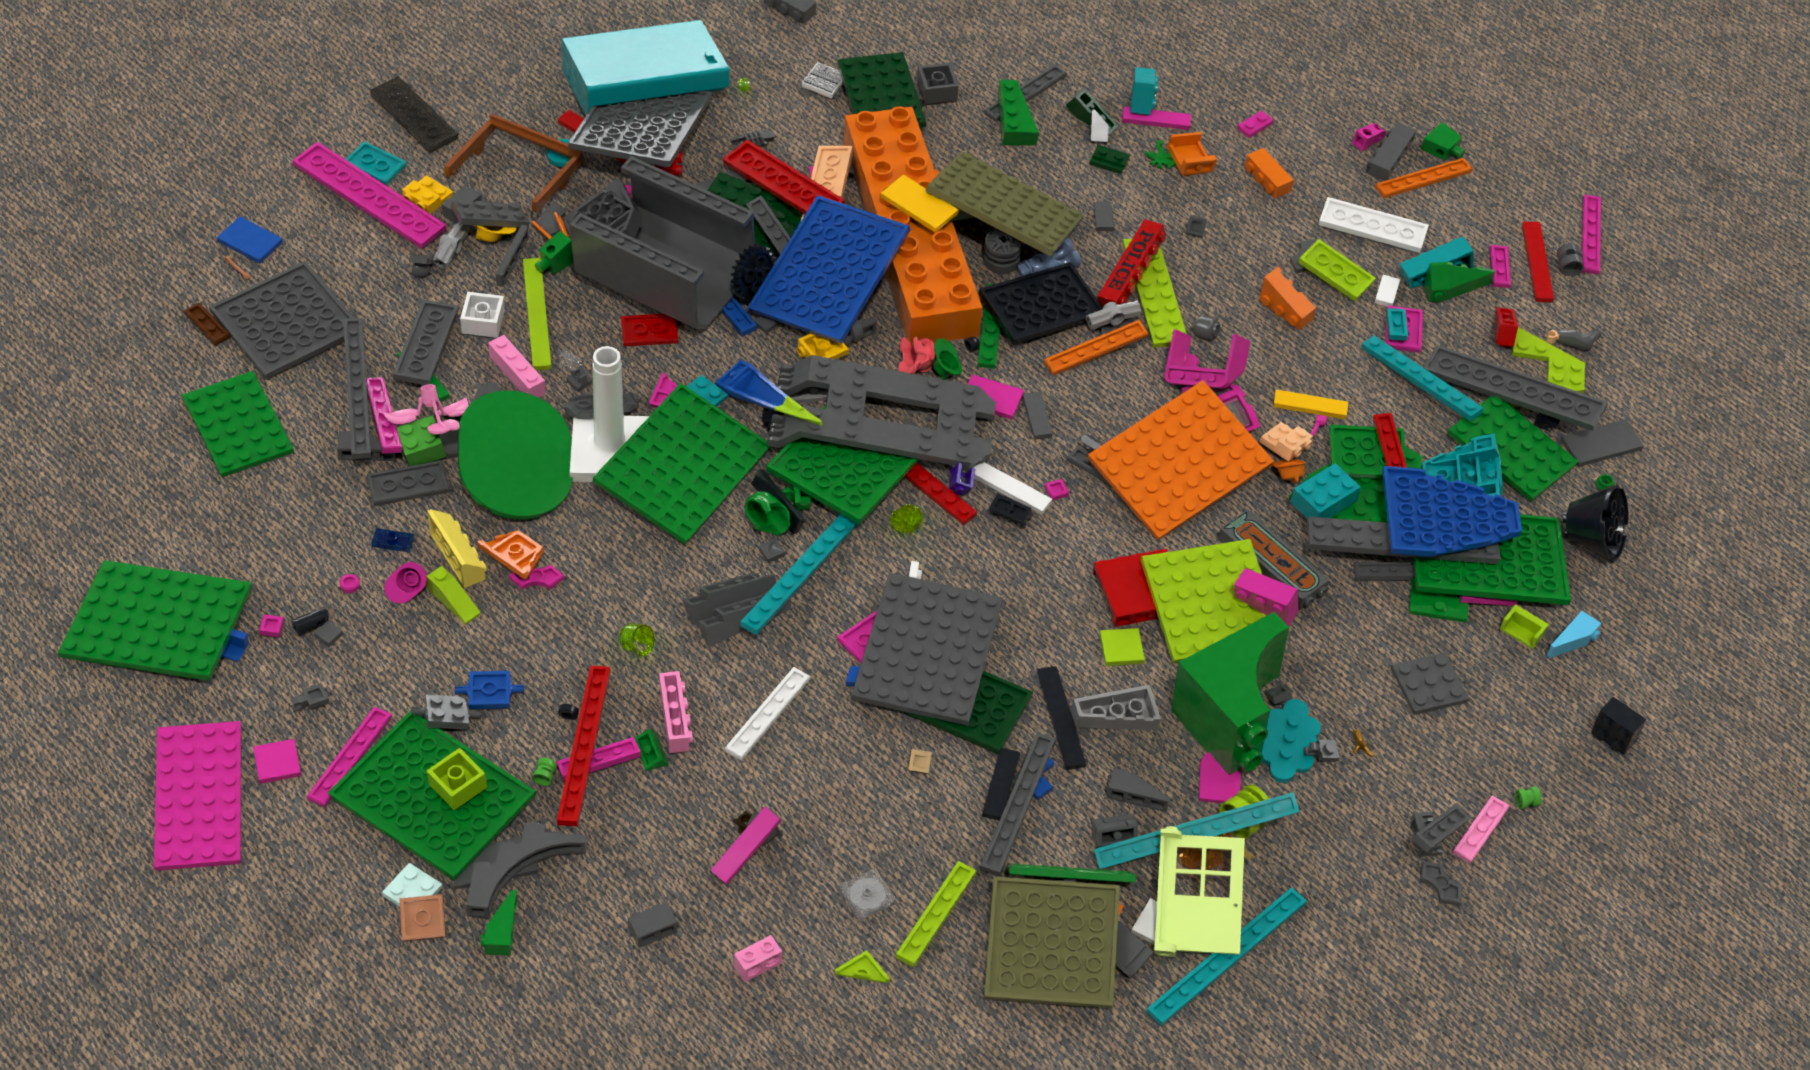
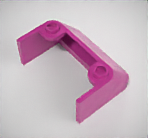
M1177 329L1173 330L1165 370L1167 382L1173 385L1195 386L1204 380L1210 388L1224 389L1245 371L1251 341L1233 334L1226 370L1198 367L1199 360L1197 356L1188 354L1191 336Z

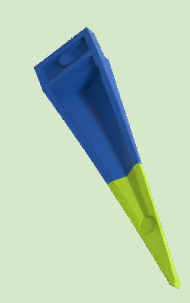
M743 360L738 361L715 382V385L727 392L729 396L823 425L819 418L786 395L752 364Z

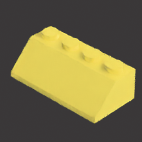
M432 509L428 510L430 535L462 586L466 588L485 580L486 565L478 559L476 549L474 547L471 548L469 545L470 542L465 533L462 534L459 522L457 520L454 521L448 513Z

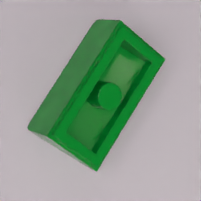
M650 728L634 738L640 749L641 759L646 771L669 765L658 734Z

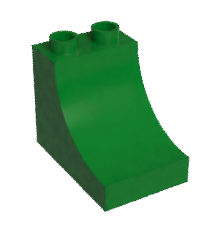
M1275 612L1178 662L1171 711L1207 752H1210L1228 775L1240 769H1243L1245 772L1253 771L1261 764L1264 758L1262 750L1264 741L1269 733L1267 725L1270 709L1265 704L1260 690L1280 676L1289 627Z

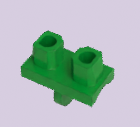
M792 486V489L785 487L782 490L789 501H793V505L799 513L800 509H810L811 497L800 496L808 494Z

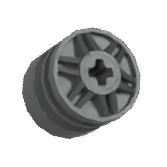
M997 228L991 230L985 239L983 255L985 267L996 274L1014 272L1017 269V265L1020 264L1022 241Z

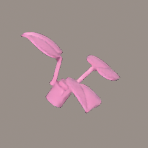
M428 384L420 388L422 397H419L418 410L404 409L392 413L384 412V416L389 422L405 424L416 420V416L420 415L422 404L424 403L426 407H433L438 422L430 425L428 432L431 434H443L458 430L460 425L458 421L453 419L442 422L439 415H448L449 417L463 415L469 405L465 397L456 403L443 407L438 398L436 386Z

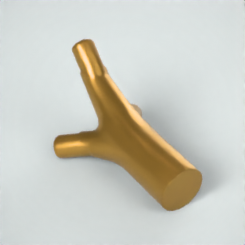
M1355 729L1353 735L1356 740V747L1353 753L1357 754L1358 750L1362 748L1370 757H1373L1374 754L1367 747L1361 731Z

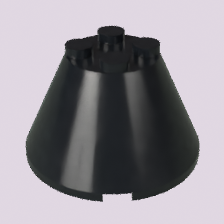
M1612 485L1569 502L1567 512L1563 513V523H1566L1565 537L1609 561H1616L1620 557L1627 536L1623 535L1624 526L1628 525L1629 521L1628 501L1624 489L1619 487V485Z

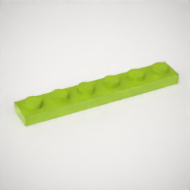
M960 861L956 863L897 951L896 958L913 968L915 967L975 877V869Z

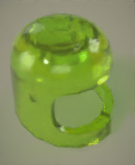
M627 623L619 632V642L622 647L640 656H646L654 647L655 637L650 626L640 623ZM638 640L641 644H646L647 649L639 651L635 647L634 641Z

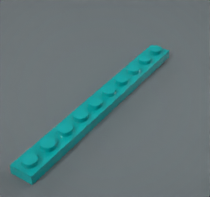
M840 514L741 620L740 626L757 636L859 524Z
M1291 792L1173 827H1177L1182 832V835L1216 837L1300 813L1295 794ZM1161 830L1094 849L1099 869L1160 853Z
M1291 887L1241 929L1240 955L1212 953L1150 1005L1146 1013L1162 1027L1303 908L1307 900Z

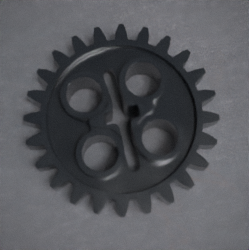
M749 245L748 249L744 248V254L739 253L740 259H735L737 265L732 266L735 271L731 273L734 279L730 283L734 284L731 288L735 290L734 295H737V298L748 303L752 301L774 266L776 258L773 257L774 253L770 252L771 249L766 248V246Z

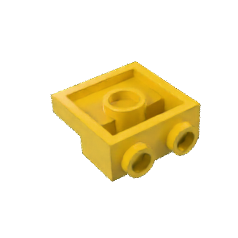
M426 175L419 182L413 180L402 189V194L404 198L431 214L445 200L453 196V191Z
M811 333L798 339L797 353L801 358L815 355L838 359L847 355L849 349L843 342L840 344Z

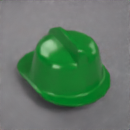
M937 339L934 343L936 357L933 361V368L943 380L952 375L961 374L962 366L955 347L946 339Z

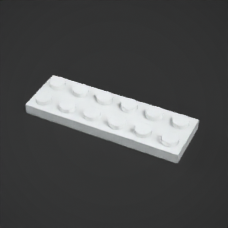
M1327 197L1319 220L1320 226L1418 253L1421 251L1428 229V224Z

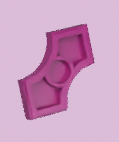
M552 565L544 568H533L525 580L514 572L509 575V579L522 590L534 585L544 586L551 590L565 579L564 575Z

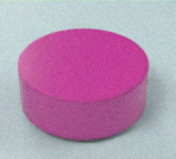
M347 574L340 579V588L345 593H354L360 587V581L356 575Z

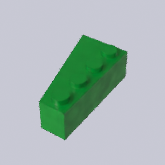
M1000 80L998 104L1002 145H1036L1039 131L1018 81Z

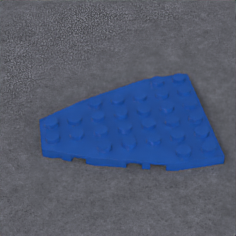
M1383 466L1382 476L1391 554L1435 556L1485 547L1521 535L1522 527L1517 502L1505 499L1498 494H1495L1493 497L1484 493L1485 489L1456 479L1453 482L1447 481L1440 474L1437 477L1426 474L1427 470Z

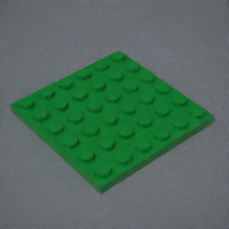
M801 437L788 443L766 466V471L860 525L920 459Z

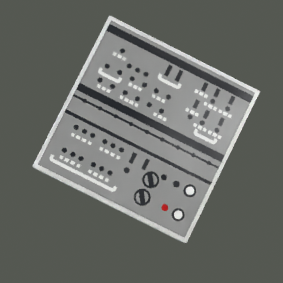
M819 62L802 82V87L831 99L843 85L839 70Z

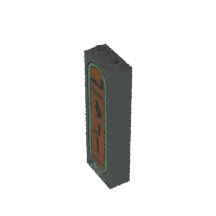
M1248 510L1220 528L1218 540L1222 543L1246 539L1251 540L1262 575L1298 589V610L1305 606H1311L1317 597L1321 598L1327 593L1329 580Z

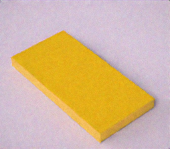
M904 174L882 191L880 196L935 233L953 219L959 211L951 204L926 192V188Z

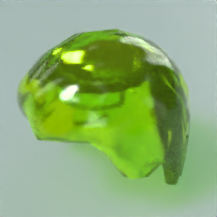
M904 504L903 507L892 512L890 519L894 529L898 532L913 533L922 526L924 516L918 506Z

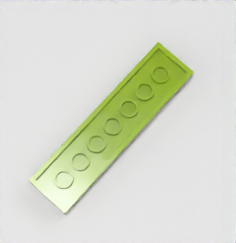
M1133 238L1123 239L1124 250L1127 249ZM1159 246L1157 254L1151 259L1150 266L1145 269L1142 279L1135 286L1153 348L1170 346L1174 329L1187 334L1162 249Z

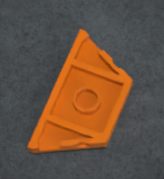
M519 530L494 536L495 540L485 543L483 539L477 541L478 547L524 580L527 579L544 553L541 545Z

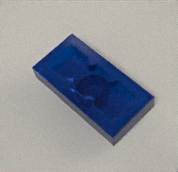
M376 528L371 545L375 548L410 553L415 536L412 533Z

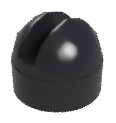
M973 336L964 340L965 347L969 352L979 348L980 342L976 337Z

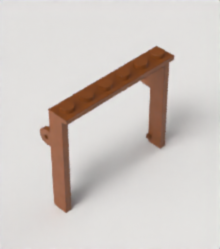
M491 113L490 119L444 165L445 176L455 175L456 170L473 152L475 155L480 156L484 150V141L495 129L571 158L532 200V211L537 213L559 188L564 190L568 186L569 177L582 164V152L569 149L568 144Z

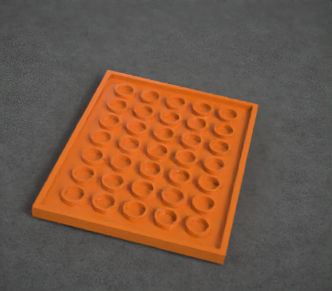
M1204 380L1089 453L1087 457L1157 540L1165 537L1274 463V460Z

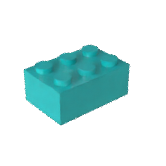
M1335 463L1295 487L1290 503L1307 519L1308 516L1331 518L1357 502L1361 486Z

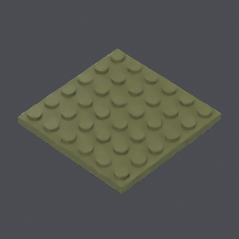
M994 876L984 999L1113 1009L1120 885Z

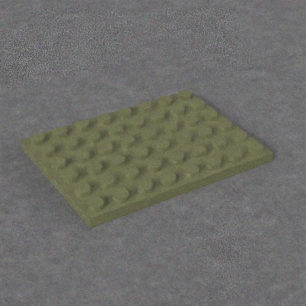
M962 151L928 184L925 190L1050 257L1053 256L1084 217L1077 209L1065 206L1062 201L1054 200L1048 194L1039 192L1031 185L1023 184L1017 178L1008 176L1002 170L993 168L985 161L977 160L971 154Z

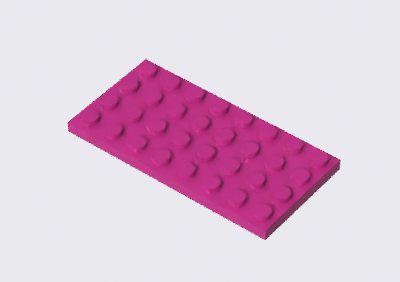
M241 721L157 727L155 871L241 864Z

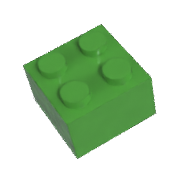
M433 415L397 427L409 466L433 462L447 457L440 434L428 432V427L436 423Z

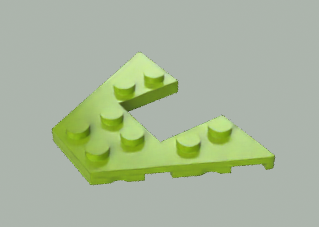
M1518 327L1514 347L1512 346V356L1548 361L1547 382L1583 393L1585 388V362ZM1510 403L1512 408L1518 407V405Z

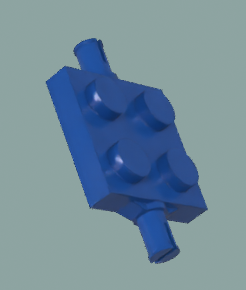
M472 671L469 673L467 686H455V694H467L469 709L510 708L512 693H524V684L512 685L510 671Z

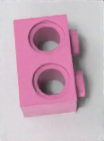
M772 935L734 954V967L744 982L782 963V950Z

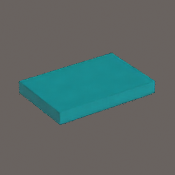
M365 141L345 159L386 186L407 166V161Z

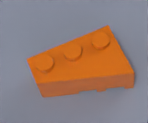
M1278 266L1264 277L1259 301L1264 306L1272 309L1278 316L1288 321L1291 326H1295L1300 330L1314 319L1316 307L1302 292L1298 293L1292 286L1293 282L1290 279L1287 281L1280 273L1282 270Z

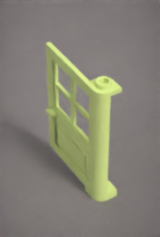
M1173 826L1161 829L1154 948L1156 955L1176 957V951L1240 955L1245 838L1182 835V832ZM1177 848L1202 849L1201 870L1176 869ZM1206 849L1232 850L1231 872L1205 870ZM1176 874L1201 875L1200 896L1175 895ZM1205 875L1230 876V898L1204 896Z

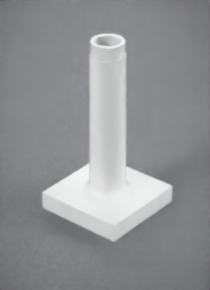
M605 346L598 348L593 354L594 418H573L570 477H573L572 482H592L596 473L649 417L624 416L621 357L619 351L613 347Z

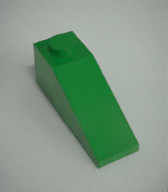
M512 890L486 925L485 934H481V947H484L486 955L511 956L517 907L516 890Z

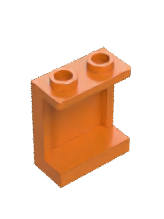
M1201 132L1170 136L1167 149L1182 176L1208 173L1214 170L1217 158L1215 155H1207L1201 144Z

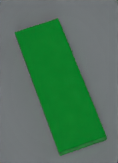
M1008 864L1009 874L1136 882V875L1131 871Z

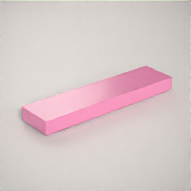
M1492 795L1454 849L1453 854L1471 864L1510 805Z

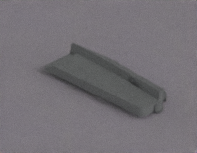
M1066 878L1063 880L1067 882H1076L1072 878ZM1118 920L1115 965L1132 978L1154 952Z

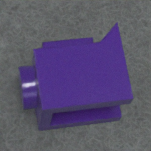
M961 463L950 470L949 489L954 490V493L957 495H964L972 490L975 468H971L967 473L961 472Z

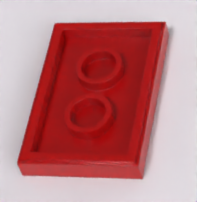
M666 314L621 316L624 347L678 343L676 319Z

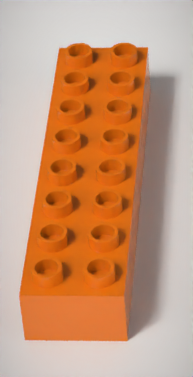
M894 107L890 110L862 111L858 114L845 115L843 145L853 147L851 163L856 175L855 182L864 210L909 225L911 229L885 271L906 339L910 342L911 346H914V337L918 340L928 338L934 343L939 338L951 341L973 336L979 337L982 305L952 219L935 233L880 197L881 192L903 174L924 188H927L928 184L936 177L913 107Z

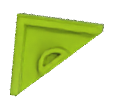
M867 950L835 969V974L882 983L890 982L888 975Z

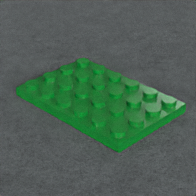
M254 371L182 394V399L222 478L294 453V448Z
M1489 397L1480 404L1483 407L1481 415L1472 421L1463 417L1449 428L1447 432L1449 436L1462 446L1471 442V439L1495 433L1501 459L1502 479L1530 502H1533L1578 463L1576 458L1499 397Z

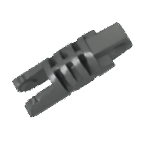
M760 130L731 137L730 140L731 143L740 141L744 143L746 140H749L760 147L767 145L768 141L774 140L775 134L774 131L764 132Z

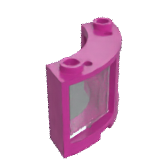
M1231 383L1224 389L1211 388L1247 431L1260 427L1252 405L1246 403L1243 398L1245 393L1237 384L1233 385ZM1185 386L1181 388L1182 393L1192 388L1193 386Z

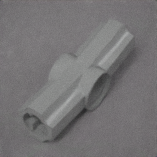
M458 222L454 224L447 235L443 234L441 236L439 249L433 258L434 265L442 269L449 266L454 254H458L462 248V242L469 233L468 226Z
M1138 301L1119 305L1115 302H1109L1102 310L1086 315L1088 327L1092 330L1109 323L1119 325L1124 319L1140 316V304Z

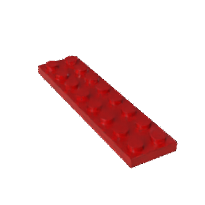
M746 140L722 158L723 164L803 214L807 213L817 195L845 204L843 198L749 140Z

